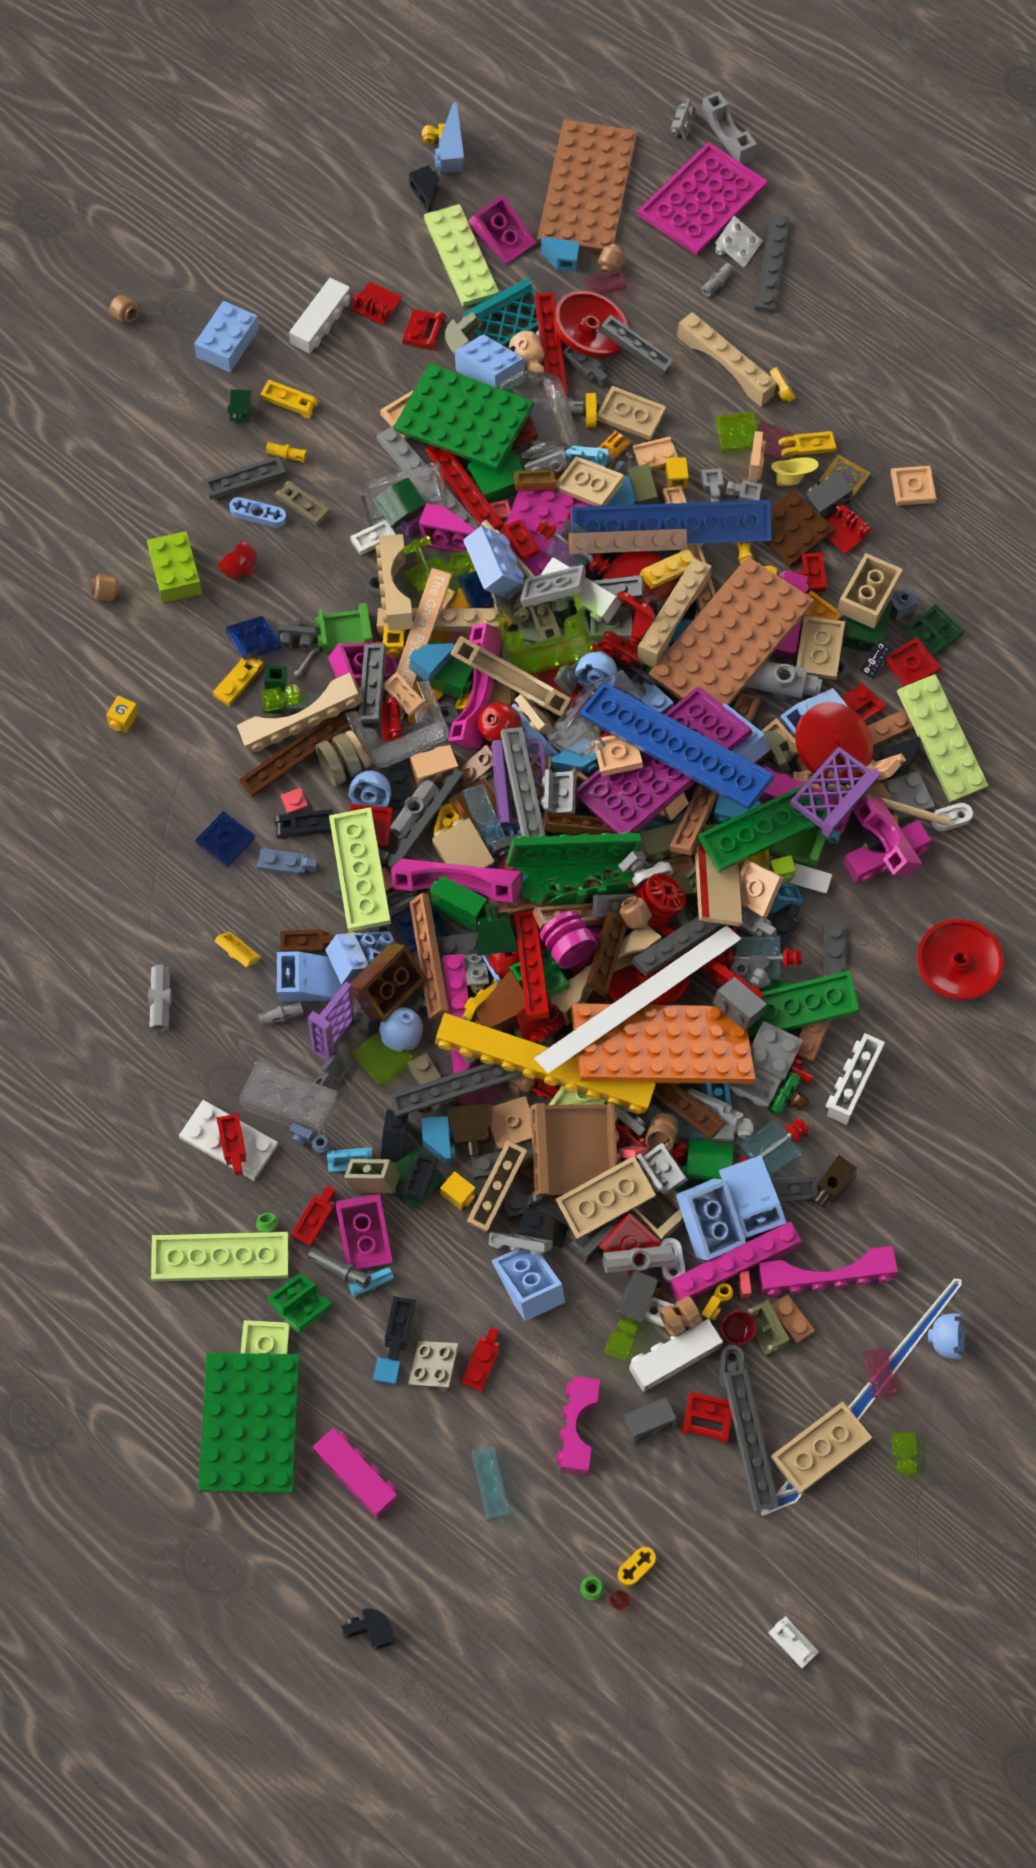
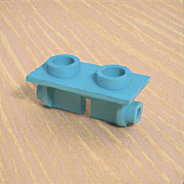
M572 446L566 450V457H569L568 465L578 456L606 467L609 449Z
M372 1147L328 1151V1172L347 1171L350 1159H372Z

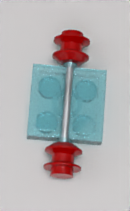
M548 518L545 521L541 520L535 529L538 531L537 536L540 534L544 535V541L553 539L544 554L551 558L554 557L570 568L580 565L585 567L589 562L590 571L595 568L598 570L597 575L606 573L610 563H608L609 558L605 560L601 558L602 553H598L595 556L593 553L569 554V533L589 532L567 518L558 532L556 531V523L553 525L548 524Z
M780 936L740 937L741 939L737 942V954L734 955L732 949L729 948L727 952H722L715 957V961L719 964L727 965L731 969L732 963L738 959L747 960L752 955L765 956L770 960L769 965L764 969L770 980H781V963L787 969L790 964H794L796 969H798V964H802V951H798V947H796L795 951H789L788 947H786L783 954H781ZM744 966L737 968L739 973H744L746 970Z
M794 1118V1125L786 1124L785 1133L776 1121L772 1120L739 1144L740 1150L747 1157L741 1156L740 1163L761 1155L769 1177H773L801 1156L802 1153L791 1140L799 1143L801 1135L807 1137L808 1125L804 1120Z

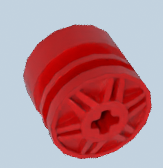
M662 873L653 874L634 893L637 898H643L652 915L648 921V926L654 931L658 930L663 924L666 926L685 906L686 902L685 892L681 885L672 877Z

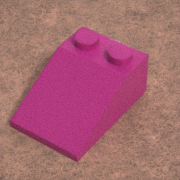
M504 195L475 213L468 220L478 237L505 264L536 243Z
M426 504L419 521L425 546L469 555L463 540L473 533L475 529L446 507L438 504Z
M383 641L338 644L328 657L336 679L351 673L358 687H361L364 646L366 644H382ZM386 655L384 683L396 673L399 665L398 658L394 659Z
M376 1193L336 1201L346 1263L354 1265L356 1269L393 1263L381 1194Z

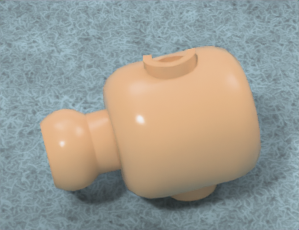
M523 331L513 336L510 340L509 348L524 358V370H527L528 378L531 380L542 378L545 373V369L541 365L544 350L537 334L532 331Z

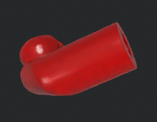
M796 1054L789 1070L791 1073L798 1075L801 1081L810 1085L814 1075L803 1070L802 1057Z

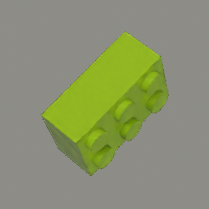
M187 531L147 540L162 603L202 595Z

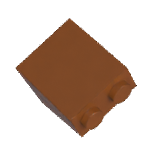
M512 971L505 975L477 1009L474 1023L506 1034L513 1033V1028L519 1026L516 1013L525 1007L524 992Z

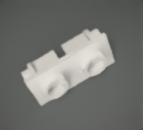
M786 1616L769 1632L774 1640L801 1668L819 1653Z

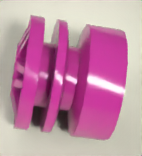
M567 911L551 919L540 932V938L543 943H545L548 950L552 951L553 958L559 967L563 969L579 965L597 949V940L591 931L586 929L585 922L576 911Z

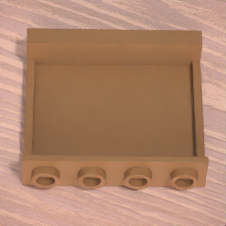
M614 1102L587 1105H545V1103H536L531 1106L535 1196L564 1195L620 1164V1155L616 1150L619 1133L615 1130L618 1112L614 1108Z

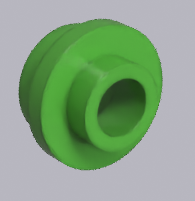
M272 1213L261 1214L256 1222V1228L260 1232H273L279 1225L278 1219Z
M595 1576L586 1577L580 1585L582 1596L590 1601L599 1599L604 1591L602 1581ZM589 1585H594L596 1587V1591L594 1593L588 1591L587 1588Z

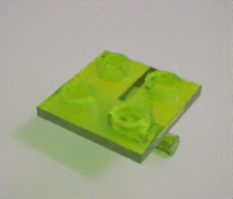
M428 536L418 541L415 539L412 541V544L402 548L405 556L414 551L416 552L419 565L403 572V575L420 594H423L432 568L452 574L451 580L456 578L454 571L439 556L428 561L425 560L421 548L431 544Z

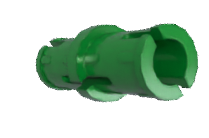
M791 1072L788 1073L786 1080L781 1088L777 1089V1095L768 1108L770 1113L775 1116H781L786 1104L792 1099V1094L801 1081L798 1075Z

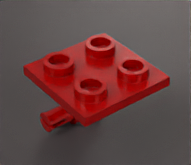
M618 591L617 597L621 601V605L635 613L629 642L633 647L638 648L642 638L656 618L655 613L652 612L653 608L649 605L637 603L635 601L636 598L627 592L622 594Z

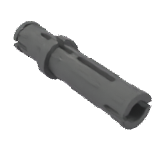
M315 1247L308 1254L310 1262L316 1263L341 1276L342 1280L346 1282H353L363 1289H366L371 1282L372 1277L359 1271L354 1265L345 1264Z

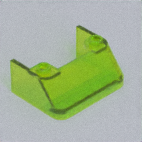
M578 593L573 594L578 614L566 619L564 623L566 635L526 645L524 637L519 632H509L506 617L501 613L497 614L503 643L512 665L532 675L568 664H574L576 660L579 659L580 661L584 655L594 652L582 598Z

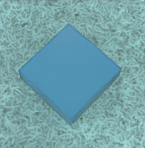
M377 1357L373 1381L396 1386L400 1361Z

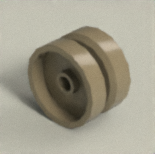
M344 733L334 736L332 744L326 740L316 744V752L321 766L333 786L336 787L345 783L346 775L353 779L362 772L356 751Z

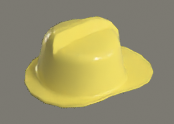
M802 457L773 462L771 468L776 472V483L778 486H794L802 481L806 473L816 470L819 464L815 459Z

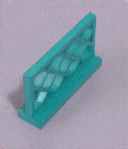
M526 278L464 312L463 317L473 312L482 323L487 324L485 332L476 330L473 333L474 336L478 338L484 334L489 338L498 339L497 342L506 346L516 334L523 331H533L538 328L537 319L533 318L536 307L535 291L532 288L529 278ZM530 295L534 300V304L522 303L523 298ZM510 305L518 306V313L507 312V307ZM521 307L531 309V317L519 315ZM493 314L503 315L501 323L491 321L490 318ZM505 316L516 318L515 326L504 324ZM518 319L529 321V326L526 328L517 327ZM489 325L500 327L499 335L487 332ZM502 328L513 330V335L510 337L501 336Z

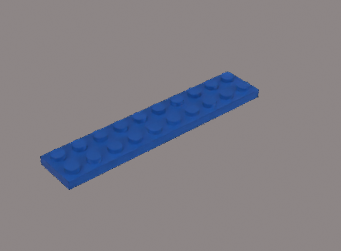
M770 500L570 507L571 533L686 529L687 544L771 541Z
M605 682L602 683L579 712L581 718L747 810L753 807L774 780V775L769 771Z

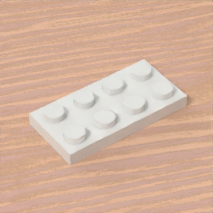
M202 1100L179 1134V1138L227 1165L224 1160L216 1117L229 1114ZM240 1121L247 1155V1162L241 1163L243 1174L255 1181L277 1148L278 1142Z

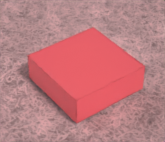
M508 500L489 503L502 522L508 520L511 512Z
M634 1145L618 1149L620 1158L627 1159L633 1156L638 1159L637 1155L640 1153L645 1156L650 1152L648 1147Z
M749 1271L740 1272L738 1277L740 1299L749 1300L751 1296Z

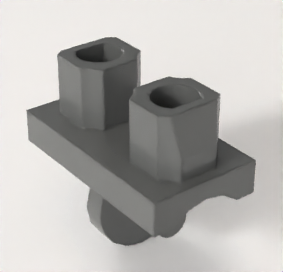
M297 617L296 622H289L288 625L279 624L278 632L282 648H292L293 641L300 642V649L310 651L313 643H316V628L302 623V617Z

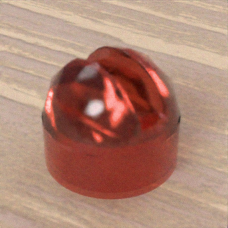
M616 1590L611 1593L609 1603L616 1610H624L629 1604V1596L624 1591ZM615 1595L622 1602L621 1605H619L617 1601L614 1599Z

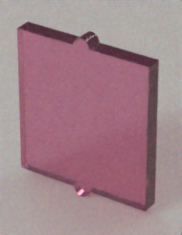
M761 421L757 432H763L762 440L766 441L764 457L768 456L780 460L782 456L781 451L785 447L779 446V439L790 437L792 431ZM753 438V440H752V442H751V445H750V447H749V450H751V451H752V447H753L754 438Z

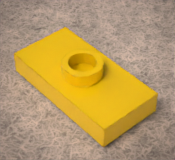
M231 932L218 935L215 940L219 946L228 952L230 957L238 960L245 967L258 963L261 958L260 955Z

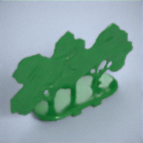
M620 863L516 867L521 873L528 875V878L521 883L520 893L522 898L540 904L544 902L548 895H556L549 902L548 906L593 903V895L625 894L629 889L625 882H632L634 872H623L618 866ZM609 869L611 870V876L606 877V881L604 880V873ZM615 872H618V873H619V876H616V877H615V876H614ZM596 875H600V876H601V880L598 879V878L596 877ZM592 879L602 883L600 886L586 889L584 887V883ZM615 879H619L620 881H622L612 883V881H614ZM555 885L557 891H554L551 886ZM567 887L580 889L565 893V888Z

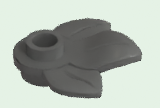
M752 955L747 960L738 959L732 963L731 972L743 977L752 987L764 988L771 985L770 978L764 970L770 963L767 957ZM744 966L746 970L744 973H739L737 968Z

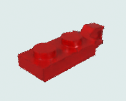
M239 1114L216 1117L224 1160L227 1166H233L234 1176L244 1175L241 1163L247 1162V1155Z
M327 1185L322 1195L317 1194L311 1199L291 1234L292 1238L312 1247L333 1211L335 1203L332 1200L336 1194L334 1188Z
M490 1327L486 1338L480 1337L461 1380V1385L481 1393L483 1392L499 1353L500 1344L496 1342L499 1335L498 1329Z

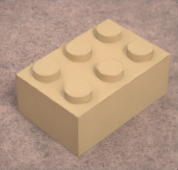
M865 553L840 598L837 613L875 629L900 583L903 569Z

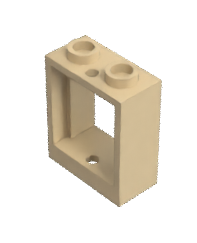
M647 1174L646 1177L650 1183L652 1178ZM675 1190L668 1195L662 1194L678 1211L658 1229L636 1208L628 1212L661 1242L684 1223L676 1198L678 1193Z

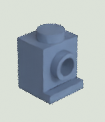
M906 587L893 594L889 602L893 603L890 614L895 621L916 611L919 601L916 592H910Z

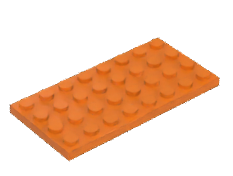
M572 1003L573 1031L612 1004ZM646 1005L576 1054L580 1082L754 1084L755 1082L748 1031L736 1025L730 1017L716 1006Z

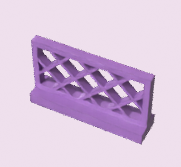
M543 739L525 740L527 748L538 745L539 754L535 758L528 754V757L531 761L530 766L535 764L541 770V774L537 779L533 777L534 785L537 784L543 790L542 796L538 799V804L542 807V802L540 801L545 794V789L538 780L540 778L542 780L546 770ZM493 740L491 751L499 828L508 827V825H519V820L512 818V811L516 806L514 798L510 795L512 787H509L510 777L508 775L502 740Z
M838 747L791 799L789 805L822 828L821 833L829 838L876 784L881 772L875 768L871 771ZM839 755L846 761V765H836L835 758ZM833 770L834 778L824 779L823 771ZM837 770H847L849 778H838ZM852 770L861 771L864 774L863 777L853 778ZM839 783H850L851 790L841 791ZM821 784L822 792H812L811 785ZM825 784H835L837 792H826ZM813 797H823L824 805L814 806ZM827 797H838L839 804L829 805ZM799 798H809L810 806H803L797 801ZM826 810L827 818L824 821L816 816L815 811Z
M348 982L344 983L320 1015L312 1011L308 1016L312 1051L325 1060H328L334 1053L335 1043L355 1019L352 986Z

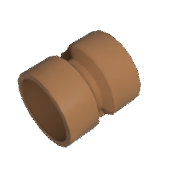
M668 1113L656 1114L651 1120L645 1138L646 1146L653 1150L663 1143L670 1152L679 1129L677 1119Z
M689 1296L677 1301L675 1307L669 1305L659 1310L661 1320L672 1337L684 1332L686 1326L692 1328L702 1322L700 1313Z

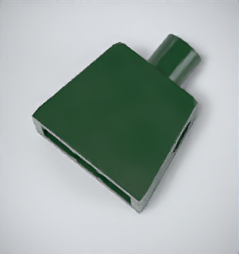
M498 903L486 904V914L480 915L478 918V956L519 951L517 933L510 913H499Z

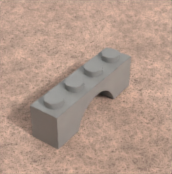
M718 91L704 97L701 114L731 156L741 164L754 160L757 143L748 131L742 133L737 129L731 118L729 105L721 93Z

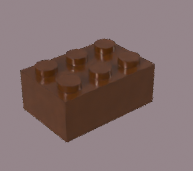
M390 943L349 984L352 986V994L370 1019L385 1021L427 977L405 945Z

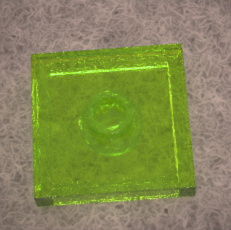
M754 411L715 416L721 453L752 449L755 431L758 432Z
M380 1032L352 1052V1055L379 1087L408 1066L407 1062L414 1059L407 1050L403 1049L402 1052H397L388 1048L382 1042Z

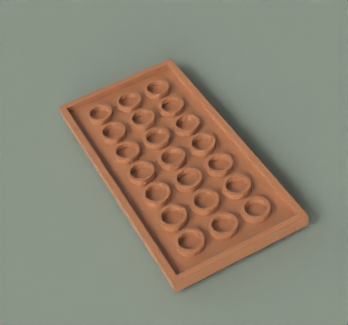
M563 119L537 243L541 244L542 237L580 242L579 250L602 253L604 247L615 243L637 137L636 130Z
M747 556L648 675L657 684L681 700L699 686L721 705L726 703L729 706L814 604V599Z

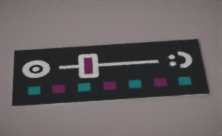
M877 640L859 671L874 679L892 648Z

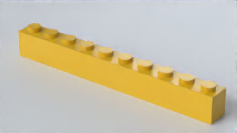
M447 1013L443 1015L435 1039V1044H438V1047L441 1049H453L459 1051V1054L462 1056H474L480 1058L483 1063L490 1065L495 1063L501 1065L504 1070L511 1072L516 1070L522 1072L525 1077L543 1079L548 1085L556 1086L558 1084L564 1086L569 1092L577 1093L579 1091L585 1093L590 1099L598 1100L600 1098L606 1100L607 1103L614 1102V1107H620L621 1105L627 1107L630 1112L635 1114H645L656 1084L646 1082H580L577 1057L572 1056L548 1073L534 1060L535 1057L547 1050L548 1047Z

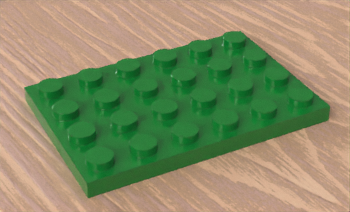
M429 363L395 422L393 429L395 432L498 471L532 411L534 402Z
M206 1353L198 1481L199 1492L293 1494L299 1354Z

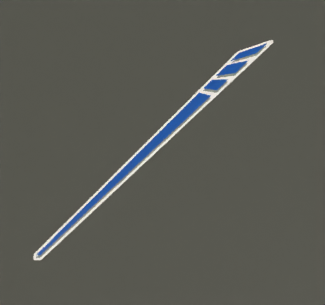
M953 1279L848 1406L858 1421L962 1285L961 1279ZM787 1480L776 1493L778 1507L762 1510L761 1515L769 1514L796 1503L802 1494L799 1495Z

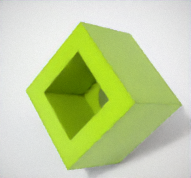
M791 855L770 861V871L784 877L782 882L788 883L795 878L796 869Z

